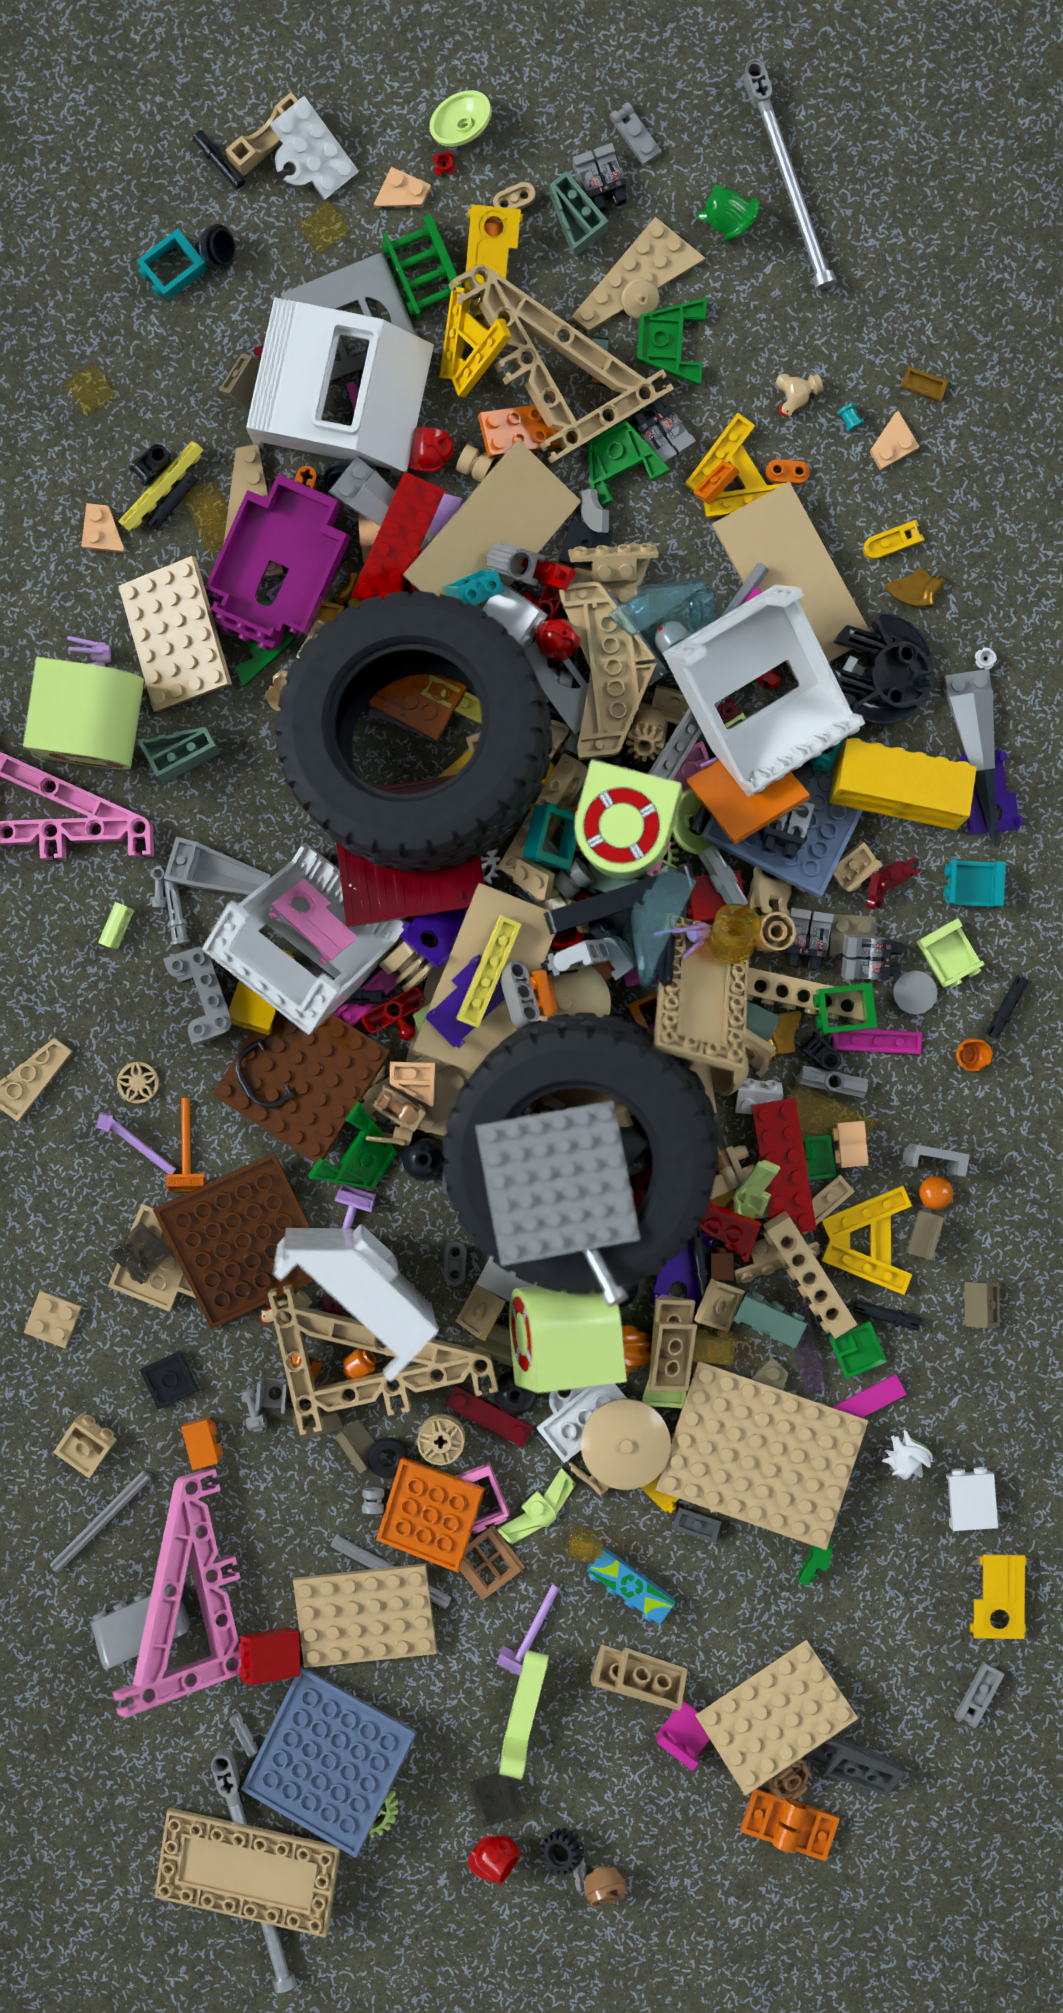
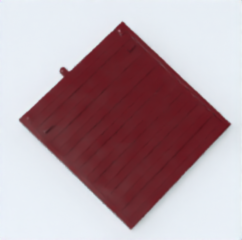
M455 775L375 788L394 794H415L436 788ZM336 842L347 928L468 909L478 883L485 885L481 856L478 858L472 856L467 863L450 868L449 865H445L442 870L423 872L421 868H418L415 872L396 870L394 866L385 868L372 864L368 859H361L353 855Z

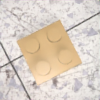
M711 1279L694 1320L701 1324L729 1332L745 1291Z
M475 1284L455 1322L478 1339L485 1341L506 1301L493 1292Z
M41 1290L37 1296L24 1333L62 1348H67L82 1306Z

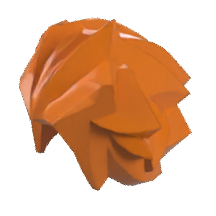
M631 1325L621 1326L626 1380L631 1371L637 1370L639 1366L649 1362L651 1358L649 1351L652 1349L651 1343L648 1341L649 1333L639 1331L635 1326Z

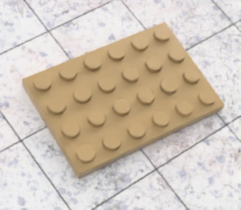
M190 556L119 585L154 712L163 711L232 684L196 557Z
M426 1564L296 1577L293 1579L304 1668L437 1654Z
M807 1640L695 1715L745 1796L858 1720V1717Z

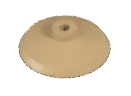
M638 278L626 285L622 293V306L630 317L640 319V314L656 311L659 304V292L653 282L648 279Z

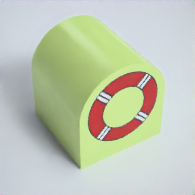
M36 657L23 747L43 760L108 769H131L144 679L135 674L113 668Z
M591 760L575 819L576 837L580 848L589 862L601 873L616 879L638 878L657 867L664 858L669 846L682 798L681 783Z
M541 1286L515 1288L511 1294L509 1304V1329L514 1384L537 1393L627 1382L618 1304L607 1307L602 1299V1295L605 1292L595 1293L594 1290H589L588 1294L568 1293L565 1289L557 1292L541 1288Z

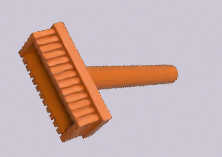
M181 1098L182 1174H166L168 1192H190L207 1184L205 1174H191L190 1098Z

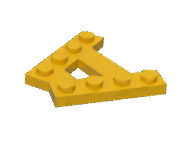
M456 287L457 290L451 291L439 378L452 379L458 396L466 397L512 336L505 319L497 318L490 329L487 330L468 312L471 299L461 305L457 301L460 292L463 291L466 295L472 289ZM464 340L474 348L466 361L462 358L465 347Z
M739 413L735 415L685 483L686 486L694 491L722 461L735 466L740 472L737 477L744 489L729 492L722 491L710 504L703 501L706 519L727 516L785 484L766 485L742 445L755 428V425Z
M899 1186L825 1217L821 1222L829 1241L821 1261L905 1295L913 1274L891 1266V1215L912 1207L904 1186ZM869 1224L870 1257L850 1249V1232Z

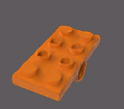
M536 405L480 412L478 415L488 458L504 456L517 440H520L535 454L542 450L539 445L540 443L559 432L547 427ZM567 433L566 439L572 444L571 435ZM555 440L547 446V449L560 448V445Z
M757 1788L751 1794L740 1831L771 1842L782 1851L788 1853L797 1851L826 1861L840 1818L836 1814L790 1798H784L783 1801L774 1796L770 1791Z

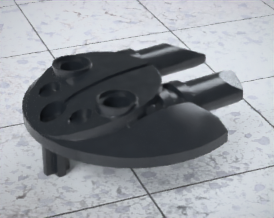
M874 613L871 620L873 632L846 625L833 642L865 653L868 659L865 664L867 668L864 669L863 674L859 675L831 665L830 667L842 692L853 695L855 699H858L850 705L853 714L861 715L864 721L868 723L891 724L902 721L915 713L924 703L933 683L938 682V678L935 677L936 673L933 672L932 654L922 633L903 617L891 613ZM902 650H903L904 653H905V658H904V659H903L902 656H901V651H902ZM891 692L895 697L894 702L891 700Z

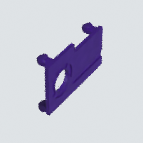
M1002 749L994 750L995 801L1002 812L1000 820L996 822V832L1020 829L1019 826L1023 825V818L1018 816L1016 793H1007L1003 766V761L1007 760L1006 751L1002 752ZM965 753L961 754L959 761L968 762ZM974 784L967 829L970 830V834L988 833Z
M468 909L418 916L411 923L407 921L402 926L404 930L399 937L436 968H439L443 962L445 963L450 958L449 955L455 943L453 938L459 933ZM425 932L433 934L437 938L438 945L434 948L426 947L421 942L420 935Z
M479 954L474 956L469 961L470 963L451 980L457 988L435 1009L429 1011L425 1017L453 1047L457 1046L460 1048L466 1042L463 1038L475 1028L456 1018L482 957ZM500 978L482 1020L505 999Z
M702 1232L706 1251L707 1246H712L713 1238H710L708 1233ZM689 1239L686 1241V1247L673 1260H667L666 1266L658 1271L653 1292L650 1295V1303L655 1304V1299L662 1294L669 1295L670 1285L673 1282L681 1281L687 1289L684 1298L695 1300L693 1315H696L702 1296H698L696 1276H693L695 1268Z

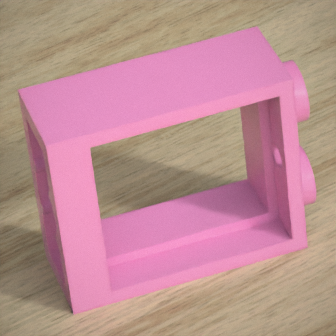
M490 1462L455 1476L471 1483L488 1476L501 1508L477 1518L473 1526V1533L486 1529L485 1525L494 1523V1525L506 1521V1517L509 1516L508 1507Z

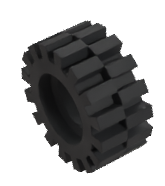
M559 1828L553 1831L543 1840V1845L540 1847V1851H544L540 1856L546 1859L543 1864L550 1865L548 1868L550 1872L555 1869L554 1874L556 1875L560 1872L561 1875L571 1873L584 1857L581 1856L584 1853V1849H580L583 1845L582 1841L577 1842L578 1835L573 1837V1831L569 1830L567 1832L566 1828L562 1830ZM557 1844L562 1845L567 1850L568 1859H563L559 1856L556 1850Z

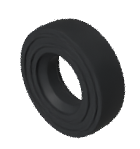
M385 1437L377 1440L371 1446L368 1452V1463L371 1470L377 1476L393 1478L396 1476L400 1459L402 1457L408 1458V1453L402 1442L392 1437ZM392 1450L396 1453L397 1458L392 1465L386 1466L379 1461L380 1454L383 1451Z

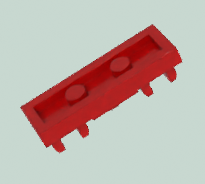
M525 557L521 566L524 567L526 570L528 567V558ZM544 560L543 562L537 561L533 578L538 579L539 584L566 591L577 572L570 567Z

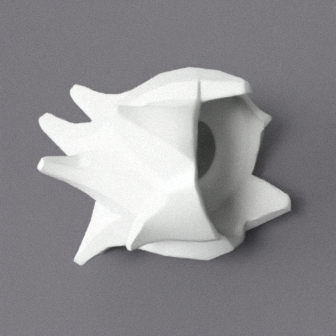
M905 1430L903 1442L899 1440V1437L893 1435L891 1439L894 1451L886 1449L885 1452L890 1457L883 1459L882 1462L888 1463L893 1467L895 1472L892 1475H897L904 1480H907L912 1473L922 1478V1463L930 1468V1462H933L931 1451L925 1445L910 1438Z

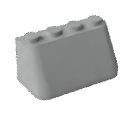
M167 1585V1586L165 1587V1589H164L165 1595H168V1594H169V1592H170V1585ZM144 1591L134 1596V1601L126 1603V1600L114 1605V1610L106 1613V1610H102L93 1615L94 1619L90 1623L104 1670L139 1655L151 1593L147 1594ZM180 1600L173 1639L184 1634L192 1624L182 1600Z

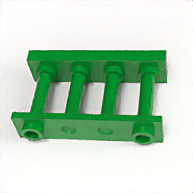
M431 214L423 217L424 226H421L420 230L390 242L387 233L382 234L384 242L381 243L383 252L385 256L389 255L409 300L406 303L411 316L415 315L417 321L422 320L421 309L451 296V289L448 285L446 286L447 289L415 301L411 290L441 277L442 279L447 278L450 284L453 279L458 277ZM423 238L430 239L432 246H429L430 249L400 262L398 261L394 250ZM431 258H438L441 264L438 266V269L407 282L403 273L404 269Z

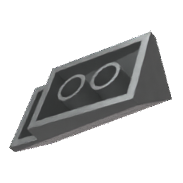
M837 1735L804 1756V1760L825 1766L824 1775L883 1795H887L904 1777V1771L896 1761Z

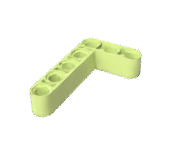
M526 1650L504 1737L499 1770L500 1775L522 1779L528 1739L548 1662V1655Z

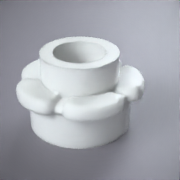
M990 648L978 650L975 654V663L979 668L990 669L997 660L996 654Z

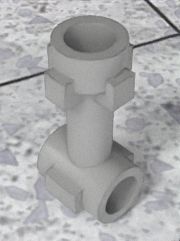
M156 866L150 871V876L155 879V897H150L152 907H166L167 897H163V880L166 870L163 869V866Z
M255 1388L242 1391L243 1396L241 1399L242 1402H247L250 1417L246 1418L247 1429L257 1432L267 1427V1419L265 1414L259 1415V1412H255L257 1392Z

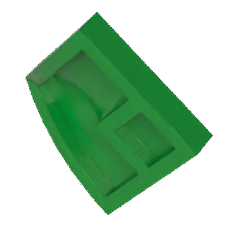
M832 1134L802 1136L809 1181L837 1177Z
M871 1321L853 1327L836 1339L833 1335L829 1336L845 1379L887 1362Z

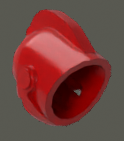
M415 428L408 468L416 472H437L440 470L444 463L449 461L454 452V443L449 433L434 428Z
M564 619L545 621L535 631L536 637L534 639L539 650L546 657L555 661L569 659L579 649L581 644V638L575 634L571 624Z
M485 1836L470 1853L468 1867L479 1878L501 1886L520 1858L519 1848L516 1842L508 1836Z

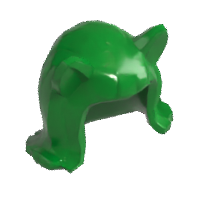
M714 185L713 193L710 194L706 201L705 210L699 211L696 217L701 222L710 223L716 231L725 234L723 241L727 243L731 239H736L746 233L750 226H752L760 211V201L754 197L746 200L735 190L726 189L721 185Z

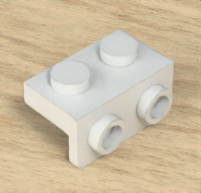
M747 1078L743 1086L737 1091L735 1113L752 1114L751 1104L782 1100V1083L774 1080L758 1081Z

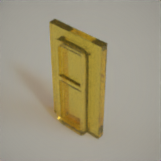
M211 481L192 488L184 497L208 554L222 549L228 515L227 508L216 483Z

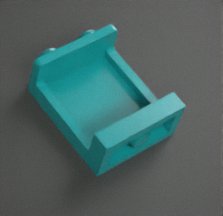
M951 859L949 864L945 865L944 876L948 877V884L944 886L943 898L947 899L946 905L996 908L1004 906L1006 862L997 861L992 863Z

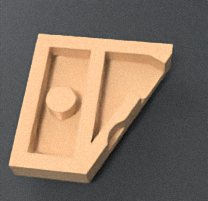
M391 167L374 202V208L381 209V207L392 206L394 208H404L406 206L411 208L422 207L429 194L431 185Z
M899 411L894 414L870 450L880 471L919 449L918 443Z
M86 504L82 548L125 553V548L109 506Z
M390 1062V1085L423 1101L429 1106H434L435 1063Z

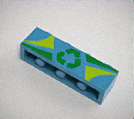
M603 1545L587 1566L588 1576L594 1582L599 1584L601 1581L607 1586L606 1590L615 1597L620 1595L625 1599L624 1603L631 1609H639L643 1612L642 1616L650 1623L655 1621L660 1625L675 1604L674 1597Z

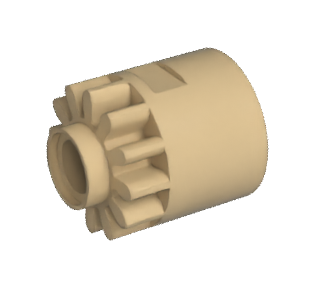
M642 710L635 715L626 740V745L629 746L628 753L635 752V759L640 755L644 762L648 756H650L651 760H655L656 754L660 755L667 736L668 723L661 713L655 710Z
M782 912L761 915L753 919L752 925H748L750 933L747 934V937L751 938L750 945H755L757 951L767 953L784 950L793 943L796 936V927L793 920Z

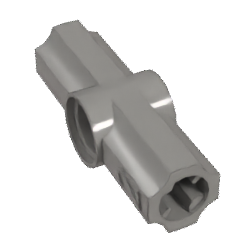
M714 845L698 854L709 873V879L717 893L721 894L730 912L732 913L748 904L737 884L738 881L729 865H726L716 846Z
M802 1065L798 1078V1084L860 1098L865 1097L868 1087V1079ZM831 1076H835L838 1080L835 1088H832L828 1083Z

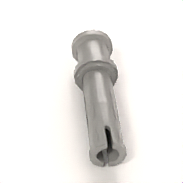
M163 880L170 921L167 924L171 930L172 941L170 945L182 946L190 944V939L187 938L186 925L188 924L186 919H183L178 884Z

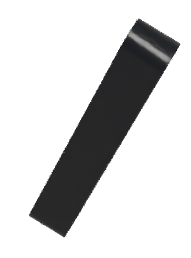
M686 865L543 914L550 935L691 889L696 887L697 883L691 865Z

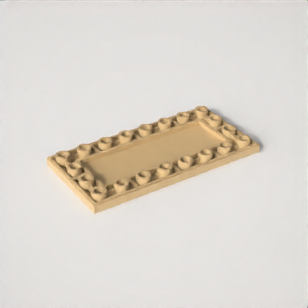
M517 440L405 571L403 576L419 591L433 592L437 597L440 594L446 595L443 586L481 569L489 568L486 565L487 552L490 551L491 546L493 547L495 543L500 544V542L538 553L580 504L581 500L520 440ZM517 556L513 572L520 574L525 569L521 566L525 558L524 556ZM499 576L501 582L509 586L514 582V580ZM489 599L480 602L475 606L479 607L480 609H483V607Z
M790 482L712 524L717 537L743 584L756 565L762 563L769 569L757 587L762 592L774 585L801 588L804 596L798 599L828 662L852 650L833 643L839 632L846 625L870 632ZM786 660L785 662H786L788 668L790 669V671H791V673H792V675H793V677H794V679H795V681H796L797 678H796V676H795V674H794V672H793V670H792V668H791V666H790L788 660Z
M478 883L426 1016L429 1011L435 1009L457 988L451 980L470 963L469 961L478 954L481 957L483 956L499 915L522 924L504 967L512 961L520 960L526 965L528 972L541 969V963L544 962L555 935H550L543 914L549 910ZM504 999L481 1021L478 1028L475 1027L463 1038L466 1043L460 1048L457 1046L453 1047L424 1018L413 1050L474 1072L494 1048L505 1038L516 1032L517 1027L511 1021L507 1003Z
M666 913L663 931L701 923V921H694L679 915ZM707 924L710 928V936L704 940L705 944L697 948L685 959H681V956L695 942L688 939L687 932L673 934L676 937L673 982L670 986L667 985L666 987H663L662 983L659 982L654 1047L667 1054L742 1073L745 1068L750 938L741 932H734Z
M169 1808L166 1814L154 1897L326 1938L329 1930L341 1849L333 1844Z

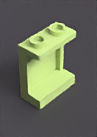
M958 918L917 941L918 946L942 987L949 985L950 988L959 985L962 983V977L967 974L969 977L981 972L980 967L985 965L983 961L979 960L961 929L963 925Z

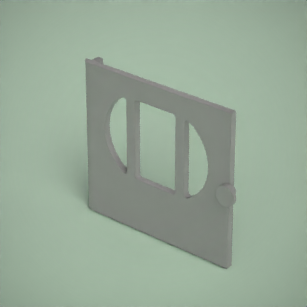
M384 252L281 294L282 298L286 300L336 310L358 301L364 316L369 317L372 316L366 299H373L381 303L388 310L392 324L417 336ZM339 336L337 348L342 360H334L330 382L364 369L367 352L348 358Z
M609 592L608 595L611 597L616 606L619 608V610L622 612V614L625 616V618L637 632L639 637L642 639V641L645 643V645L656 658V662L635 664L645 665L657 663L654 673L648 684V686H650L651 684L665 676L668 673V671L661 663L659 658L656 656V654L653 652V650L648 645L643 636L640 634V632L635 627L633 622L630 620L628 615L622 609V607L617 602L615 597L612 595L611 592ZM534 642L523 649L525 655L533 666L545 695L546 703H552L575 736L581 730L589 683H586L571 660L567 659L562 662L577 681L580 688H568L559 684L549 672L548 657L542 654L538 645Z

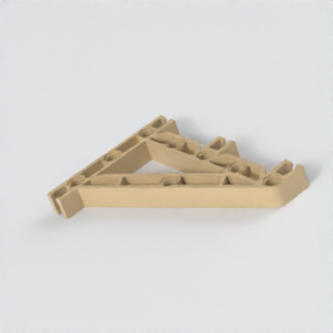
M485 265L475 266L453 279L449 284L452 292L457 290L458 284L465 281L468 282L469 287L472 289L466 295L463 291L459 293L460 296L457 298L459 305L481 294L479 307L490 326L493 325L499 314L506 317L507 326L512 337L503 349L513 351V353L498 361L494 366L500 372L505 364L511 361L514 363L517 372L513 375L510 372L505 374L506 377L502 379L505 385L526 374L524 386L547 427L559 431L539 444L542 450L545 451L551 442L557 440L562 448V451L557 455L555 452L550 453L551 456L547 458L550 464L674 389L670 383L667 386H661L662 391L655 392L651 383L655 379L659 380L660 378L664 379L667 377L663 369L645 379ZM475 274L482 275L484 278L483 284L476 281ZM525 329L611 390L620 392L621 395L576 421ZM558 332L566 336V342L559 340ZM522 354H525L529 357V364H525L522 362ZM639 390L646 392V400L640 397ZM544 394L551 396L552 404H547L544 401ZM603 411L610 414V422L603 418ZM567 433H570V434L573 435V437H574V443H573V444H571V443H569V442L567 441V439H566V434H567Z
M292 1285L283 1287L284 1294L287 1293L288 1304L282 1306L278 1304L276 1288L270 1289L268 1292L300 1435L306 1434L307 1430L310 1429V1426L304 1423V1415L313 1414L316 1422L313 1431H321L324 1424L320 1408L330 1412L375 1402L381 1392H383L389 1416L394 1415L395 1410H397V1405L392 1406L391 1396L398 1394L402 1396L404 1403L401 1411H410L411 1404L407 1387L414 1392L425 1391L461 1383L471 1373L476 1396L482 1395V1391L485 1390L484 1386L479 1387V1376L489 1375L492 1383L489 1392L498 1391L493 1361L487 1352L433 1338L411 1360L422 1364L404 1367L395 1376L394 1379L400 1384L397 1388L388 1386L387 1382L389 1380L384 1376V1372L315 1387L303 1332L308 1336L393 1357L397 1355L386 1345L380 1344L378 1337L359 1320L296 1305ZM287 1311L291 1314L292 1319L284 1321L280 1313ZM298 1355L302 1362L300 1364H293L290 1357ZM477 1360H485L487 1366L479 1369L475 1366V1362ZM439 1369L444 1375L441 1378H434L431 1372ZM352 1389L356 1395L348 1398L344 1395V1390ZM309 1399L312 1405L310 1407H303L300 1404V1400Z

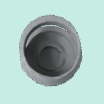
M679 621L666 622L656 631V648L663 655L664 651L692 634Z

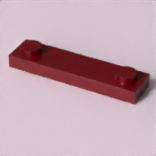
M457 1385L454 1386L445 1402V1406L522 1448L533 1429V1426L511 1414L503 1412L500 1408Z

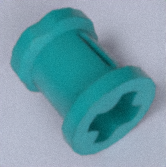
M854 402L844 406L837 412L838 416H842L847 425V432H851L865 422L864 419L859 417Z

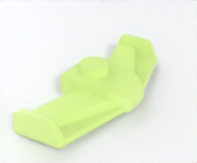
M766 1160L758 1162L741 1186L736 1189L733 1197V1212L754 1220L755 1214L763 1216L771 1194L764 1192V1190L778 1173L780 1166Z
M561 1467L544 1496L537 1490L521 1505L525 1513L499 1526L497 1531L508 1543L514 1544L542 1527H548L556 1520V1515L577 1483Z

